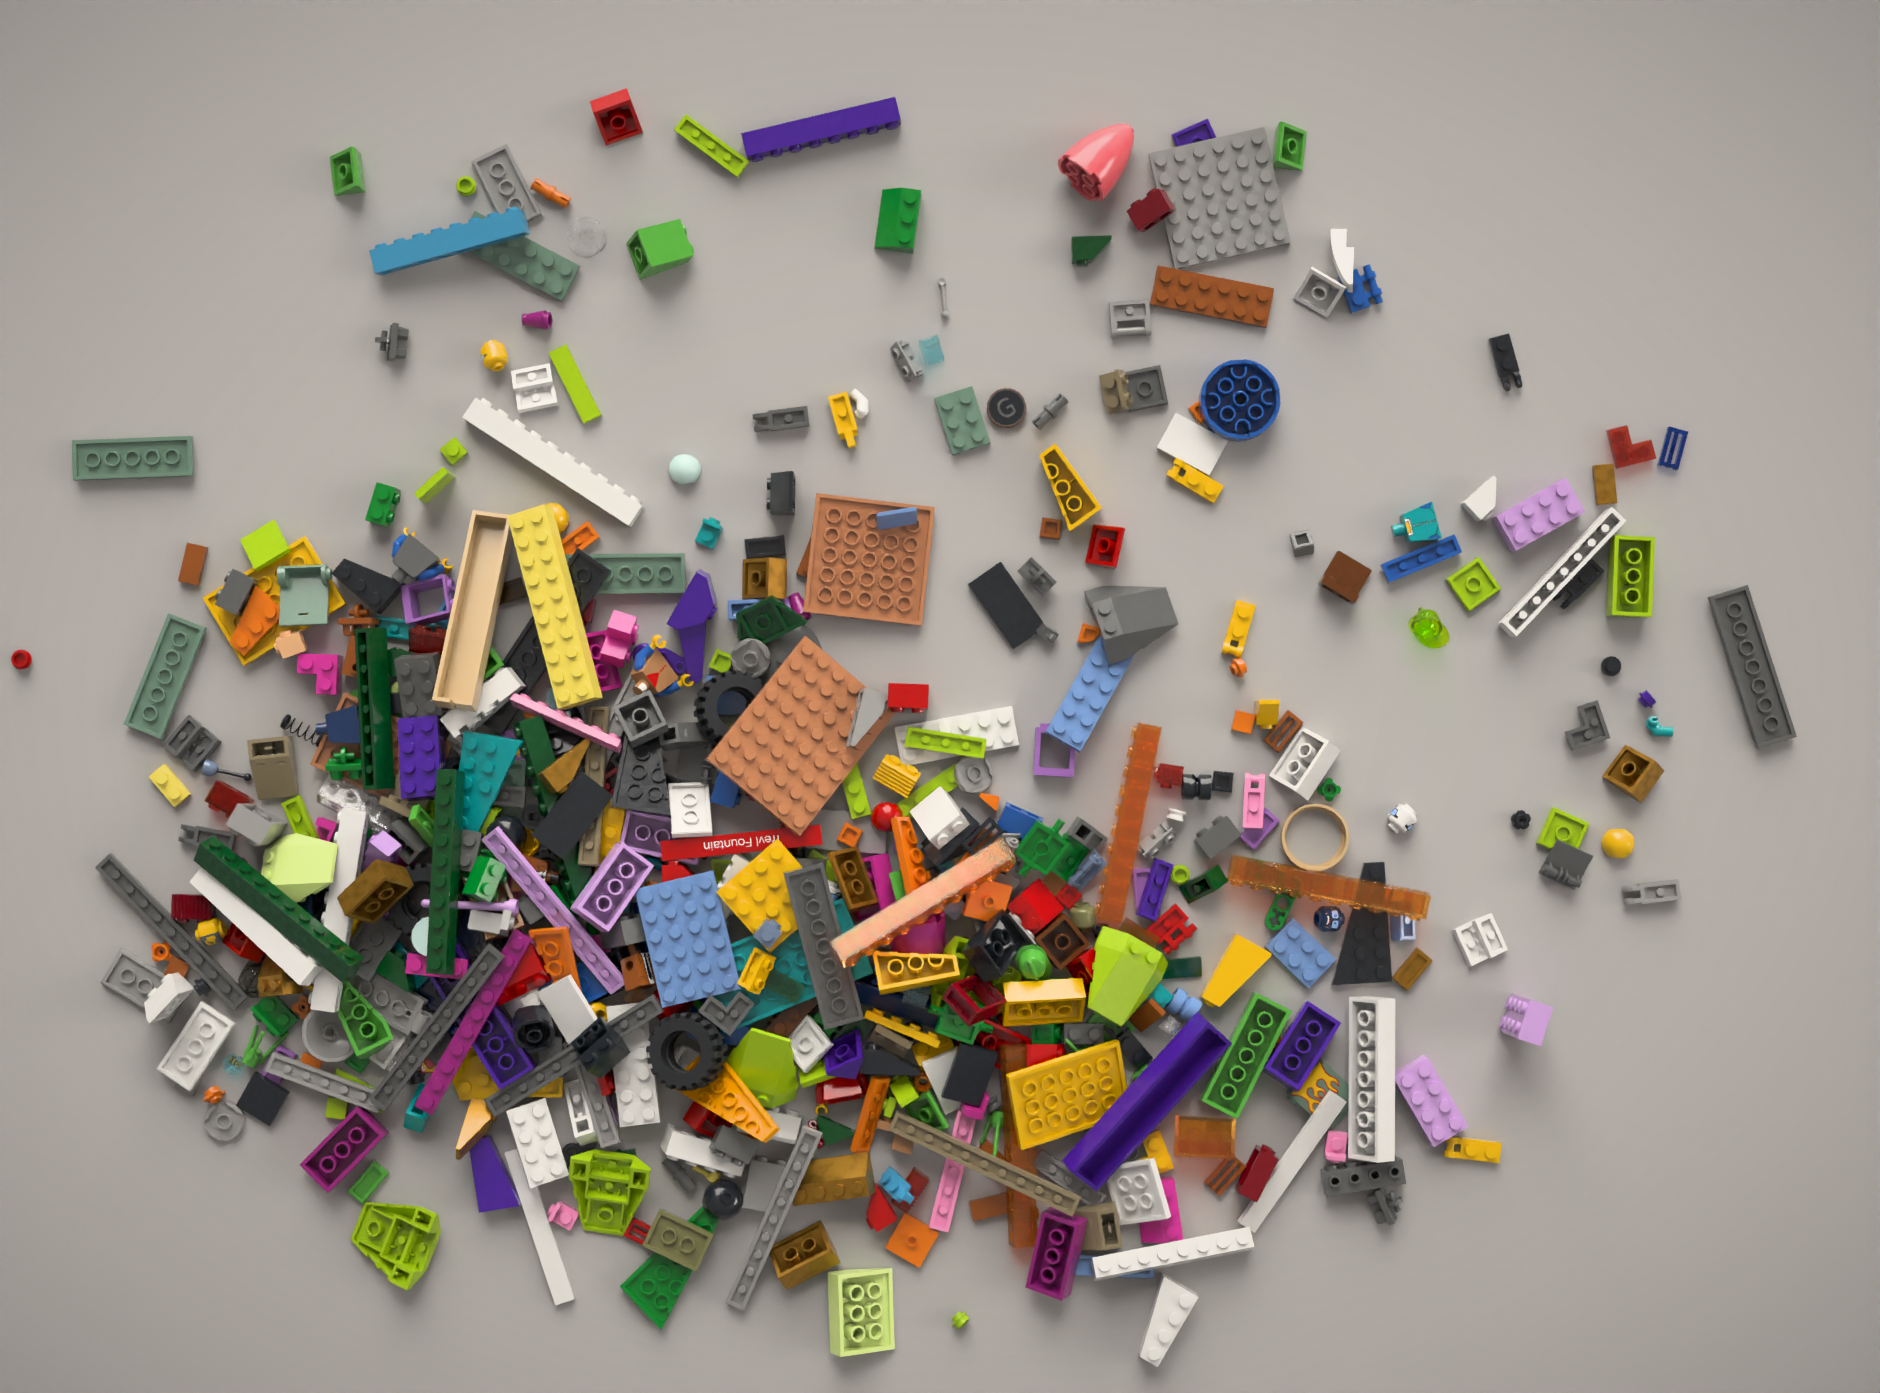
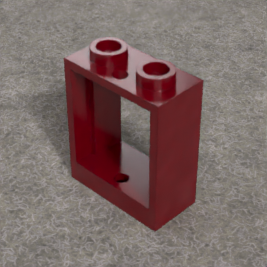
M978 974L952 983L942 997L968 1027L998 1015L1007 1002L1003 995L989 981L984 983ZM973 991L986 1007L980 1009L967 995V992Z
M1264 1144L1261 1147L1255 1146L1245 1165L1246 1168L1242 1171L1234 1187L1239 1194L1258 1202L1279 1160L1272 1148Z

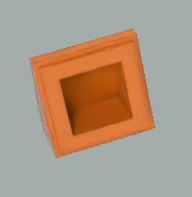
M979 794V797L997 812L999 796Z

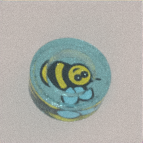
M231 1054L225 1057L223 1069L228 1074L241 1072L244 1068L242 1056Z

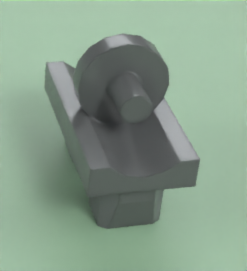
M392 323L390 325L389 338H387L388 331L382 330L381 337H375V342L380 343V351H386V344H388L386 361L405 359L407 353L406 347L397 346V339L407 341L409 329L399 327V323Z
M1032 557L1017 571L1042 597L1057 583Z
M1377 1188L1368 1194L1367 1200L1369 1205L1380 1204L1382 1210L1374 1213L1377 1224H1394V1220L1397 1219L1396 1213L1401 1211L1399 1204L1403 1202L1402 1197H1395L1393 1192L1387 1195L1385 1188Z

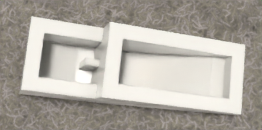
M1331 229V252L1337 274L1342 284L1346 286L1347 291L1353 292L1354 247H1346L1347 229Z

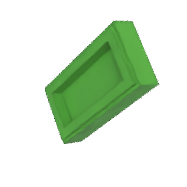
M374 1160L347 1192L361 1204H364L388 1176L389 1172Z

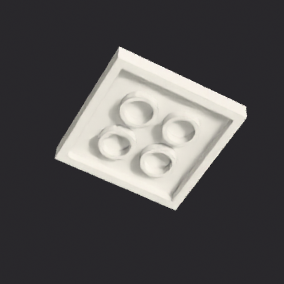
M1155 1158L1124 1162L1106 1181L1112 1202L1115 1201L1119 1225L1163 1220L1171 1217Z

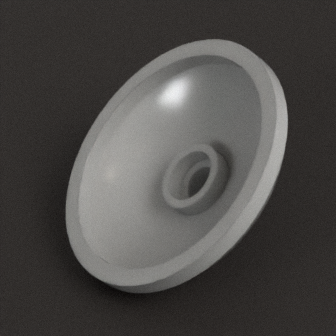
M312 1009L306 1015L301 1028V1037L306 1050L313 1057L324 1062H338L354 1053V1049L337 1012ZM328 1028L333 1032L331 1036L326 1034Z

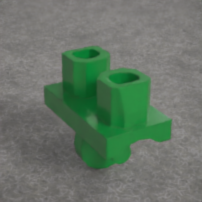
M342 747L341 753H334V758L328 759V763L325 764V771H329L331 780L342 779L343 771H349L350 779H360L362 776L361 757L355 758V753H348L347 747Z

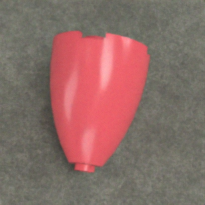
M1117 124L1086 136L1072 146L1058 160L1061 174L1066 173L1068 179L1072 182L1070 186L1080 195L1090 201L1098 199L1101 202L1116 185L1126 168L1133 148L1134 130L1128 124Z

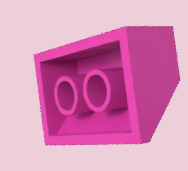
M607 630L587 633L586 636L601 693L623 687L617 666L600 661L601 650L607 637Z
M884 853L862 858L878 903L855 912L856 921L899 912L889 873L892 872L889 854Z
M1172 1176L1160 1178L1171 1217L1139 1223L1141 1241L1144 1243H1167L1183 1240L1175 1180Z

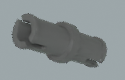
M1059 393L1049 405L1043 407L1044 410L1032 421L1034 426L1042 430L1052 418H1056L1057 413L1068 403V400Z
M666 1158L662 1162L673 1175L672 1179L674 1181L677 1180L687 1194L697 1186L686 1173L687 1170L682 1168L677 1161Z

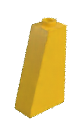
M1234 933L1200 995L1204 998L1203 1003L1212 1008L1214 1005L1220 1007L1270 958L1272 953Z

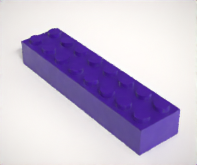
M456 936L455 958L469 959L468 954ZM469 959L468 969H469V968L471 967V965H472L470 959ZM429 976L443 1000L447 998L460 981L459 979ZM476 995L470 1001L467 1007L463 1010L460 1016L456 1019L459 1025L465 1017ZM496 1004L472 1047L500 1090L534 1069L537 1065L529 1052L515 1044L513 1026L501 1007Z

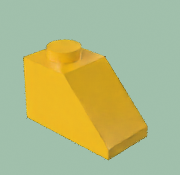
M1280 700L1255 701V725H1260V729H1272V725H1277Z

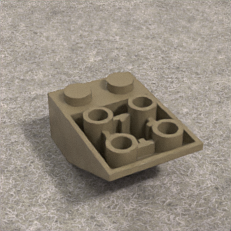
M293 736L247 740L249 762L258 800L298 796Z
M1115 1201L1076 1208L1075 1215L1088 1219L1081 1250H1108L1123 1247Z

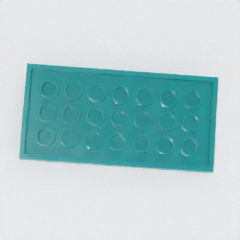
M844 898L834 901V907L855 981L874 972ZM798 929L769 953L776 957V960L760 994L749 992L746 988L742 987L739 990L714 995L725 1006L729 1005L739 991L755 1002V1005L736 1029L816 997ZM753 935L731 944L739 978L754 947L769 953Z

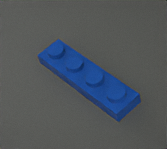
M1454 534L1383 563L1380 566L1387 583L1458 555L1462 553V550Z

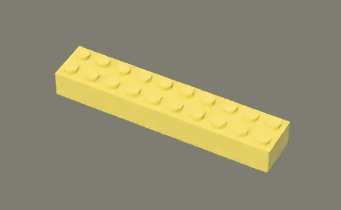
M543 504L507 516L557 708L567 710L602 699L601 689L553 507Z

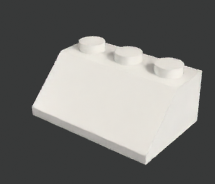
M1301 726L1269 776L1308 801L1341 751L1330 741Z

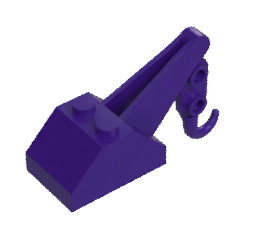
M701 569L695 573L666 623L678 630L684 658L667 648L656 647L676 675L689 674L691 675L689 680L694 681V683H699L703 678L706 620H711L718 609L715 607L717 599L711 577ZM646 643L639 644L634 648L632 653L634 661L636 654L647 645Z

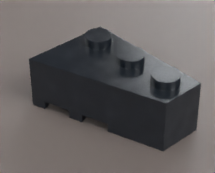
M345 558L331 573L373 611L382 614L401 592V586L407 585L403 582L399 584L391 577Z

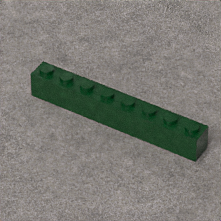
M386 628L354 629L363 790L395 788Z

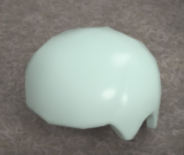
M678 455L669 464V475L678 484L694 483L701 474V465L691 455Z

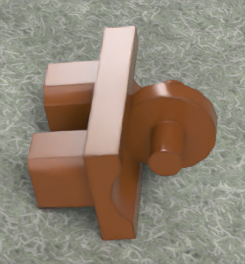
M355 604L353 610H349V616H354V618H338V624L343 625L344 636H355L354 629H357V625H361V629L375 628V625H380V619L364 618V615H369V610L364 609L362 604Z

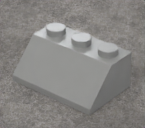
M763 1107L780 1128L771 1139L795 1145L803 1116L799 1115V1112L787 1109V1112L779 1110L780 1107L771 1109ZM739 1127L736 1128V1131L747 1133Z

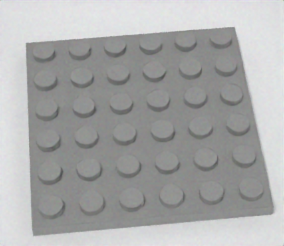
M1264 127L1148 154L1155 187L1165 190L1176 209L1175 212L1163 219L1174 269H1182L1291 243Z

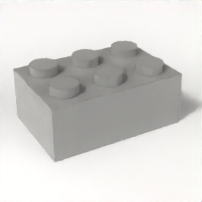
M254 803L237 804L225 825L230 827L229 831L233 834L247 837V842L254 846H268L279 839L288 823Z

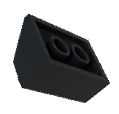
M963 807L960 811L969 822V826L940 850L928 838L921 843L923 847L920 850L937 867L980 825Z

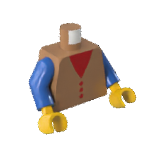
M660 635L653 636L652 644H647L635 656L631 677L636 683L633 687V692L636 695L650 690L655 697L668 696L680 690V687L683 685L689 687L694 684V681L685 683V678L691 676L689 674L682 675L680 681L677 682L679 677L656 648H664L667 643L663 640L657 644V641L662 637Z

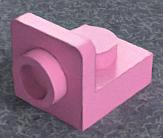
M1327 1130L1324 1155L1328 1161L1332 1163L1346 1161L1347 1132Z
M559 1201L556 1205H551L547 1213L550 1216L547 1221L550 1223L553 1221L570 1231L579 1216V1212L566 1203Z

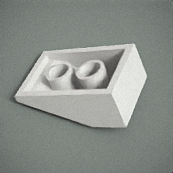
M178 972L167 974L161 980L163 984L158 989L154 988L147 995L149 999L144 1005L146 1018L149 1023L168 1018L195 990Z

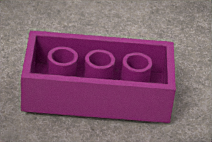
M357 1106L301 1162L300 1166L329 1193L390 1132L367 1109Z
M1049 1207L1042 1212L1025 1288L1061 1301L1071 1295L1088 1219L1075 1214L1073 1216L1067 1215L1053 1207Z

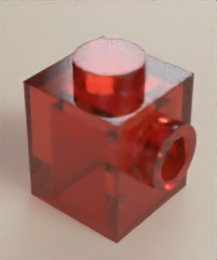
M1158 763V767H1154L1153 778L1156 779V783L1160 784V788L1172 789V785L1181 786L1184 766Z

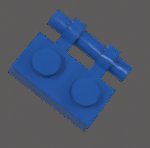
M1370 264L1363 267L1365 274L1362 276L1359 275L1357 269L1353 270V292H1348L1347 289L1343 292L1350 313L1369 308L1370 303L1368 299L1374 298L1375 304L1383 302L1381 288L1377 286L1375 271H1372ZM1368 281L1371 290L1367 293L1363 286V282Z

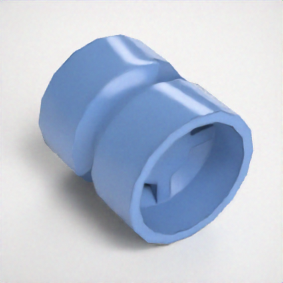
M1178 987L1172 994L1174 997L1167 1003L1165 1009L1174 1015L1179 1014L1180 1019L1188 1022L1199 1011L1202 1001L1194 996L1188 997V993Z

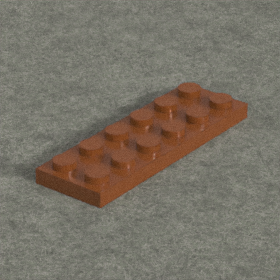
M1158 265L1150 306L1266 328L1274 288Z

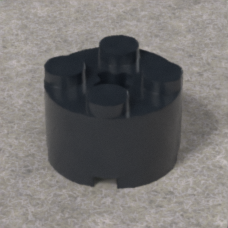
M531 1005L515 1011L512 1020L515 1044L519 1048H524L527 1052L545 1050L551 1041L553 1042L555 1038L553 1018L545 1005Z

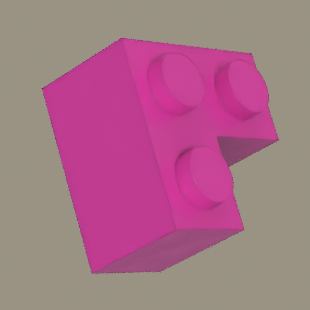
M616 610L613 611L607 626V637L601 650V662L624 668L626 662L629 663L632 656L630 649L632 645H636L639 634H637L639 629L637 617Z
M298 653L297 673L317 675L316 694L341 695L343 656Z

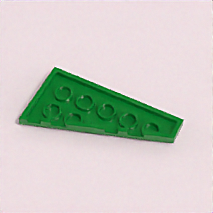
M702 1206L687 1221L709 1232H713L719 1220L711 1218ZM654 1252L620 1287L661 1330L692 1270Z

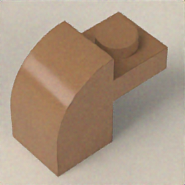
M886 1116L883 1119L879 1118L876 1128L889 1131L893 1118ZM895 1134L891 1149L911 1154L914 1142Z

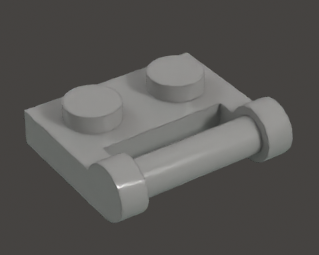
M1149 299L1109 302L1111 338L1138 334L1151 336ZM1144 321V326L1117 328V323Z

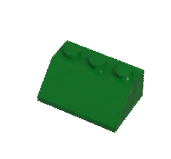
M909 188L882 189L875 249L914 253L922 196L921 190Z

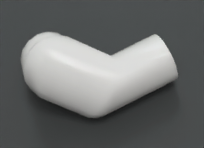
M854 389L849 394V397L857 403L855 416L862 419L869 412L868 400L858 390Z

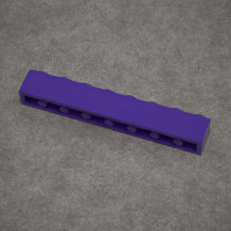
M892 97L744 132L741 135L747 160L758 162L763 160V157H779L788 151L796 153L805 147L817 148L821 146V143L829 142V144L840 142V139L843 138L855 139L859 137V134L864 133L872 135L885 128L886 130H893L898 128V125H901V118L896 98Z

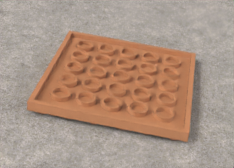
M816 493L803 612L922 626L935 507ZM910 507L917 508L916 524L881 530L877 528V513Z

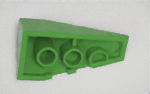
M348 980L344 982L337 1014L356 1056L364 1060L382 1051L394 1040V1036L387 1021Z

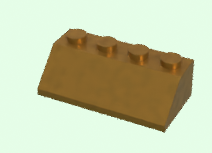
M863 1152L811 1160L792 1201L793 1206L867 1197L875 1193L876 1187L870 1153Z

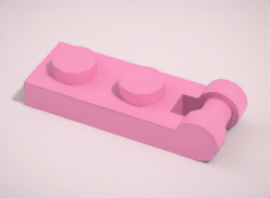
M1245 773L1243 829H1263L1266 774L1254 776L1252 773ZM1251 783L1259 784V788H1251Z

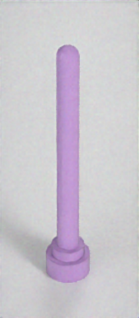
M509 899V901L504 903L458 901V909L512 911V916H517L519 901L518 899ZM422 900L421 906L429 908L430 900Z

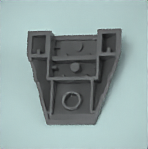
M1101 586L1084 591L1090 611L1093 610L1104 642L1103 650L1109 665L1128 660L1139 650L1144 649L1152 641L1178 625V620L1166 587Z

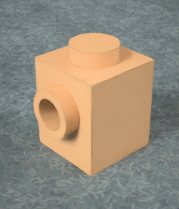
M290 629L280 632L274 644L277 654H281L283 659L304 652L307 649V644L300 629L292 632Z

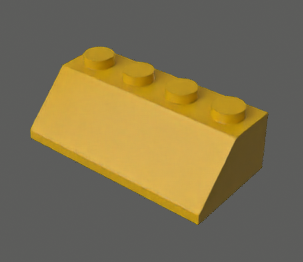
M1082 978L1010 981L1002 984L1001 994L1007 1000L1002 1008L1003 1026L1082 1022L1086 995Z

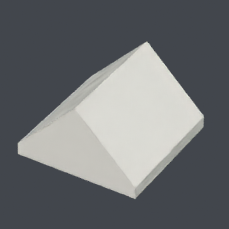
M1312 267L1293 298L1328 318L1346 286Z

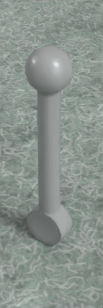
M940 278L938 284L941 288L943 307L941 316L947 319L949 313L947 312L944 288L946 280Z

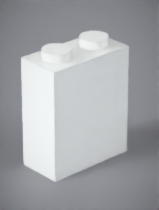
M941 786L910 811L929 841L939 850L970 825L951 796Z

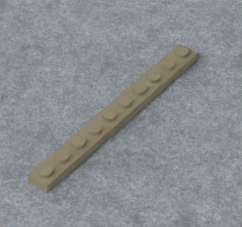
M898 1110L889 1127V1131L1067 1215L1073 1216L1081 1199V1196Z

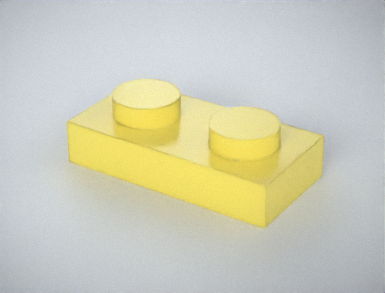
M163 764L149 776L174 807H177L191 795L189 790L166 764Z

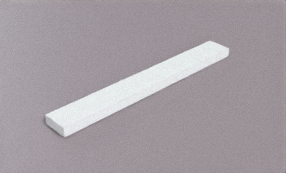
M1331 1090L1327 1092L1275 1166L1258 1202L1251 1200L1237 1220L1240 1224L1250 1227L1251 1231L1256 1232L1347 1103L1343 1098Z
M517 1148L507 1151L505 1156L555 1306L573 1300L575 1295L551 1223L547 1221L549 1217L539 1187H528Z

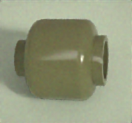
M1089 902L1075 903L1074 907L1070 909V920L1080 932H1089L1090 928L1096 925L1095 908Z

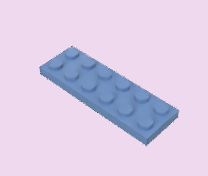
M1101 634L1045 731L1049 736L1079 753L1134 657L1133 655L1128 660L1109 665L1103 650L1104 642Z

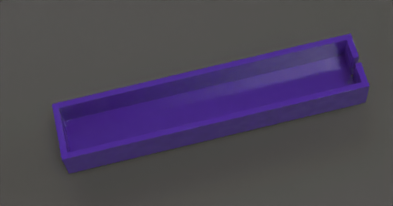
M1197 1012L1062 1160L1075 1176L1097 1192L1232 1043Z

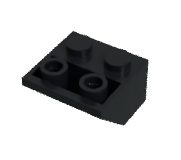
M601 1016L571 1042L586 1071L600 1079L630 1053L623 1038Z

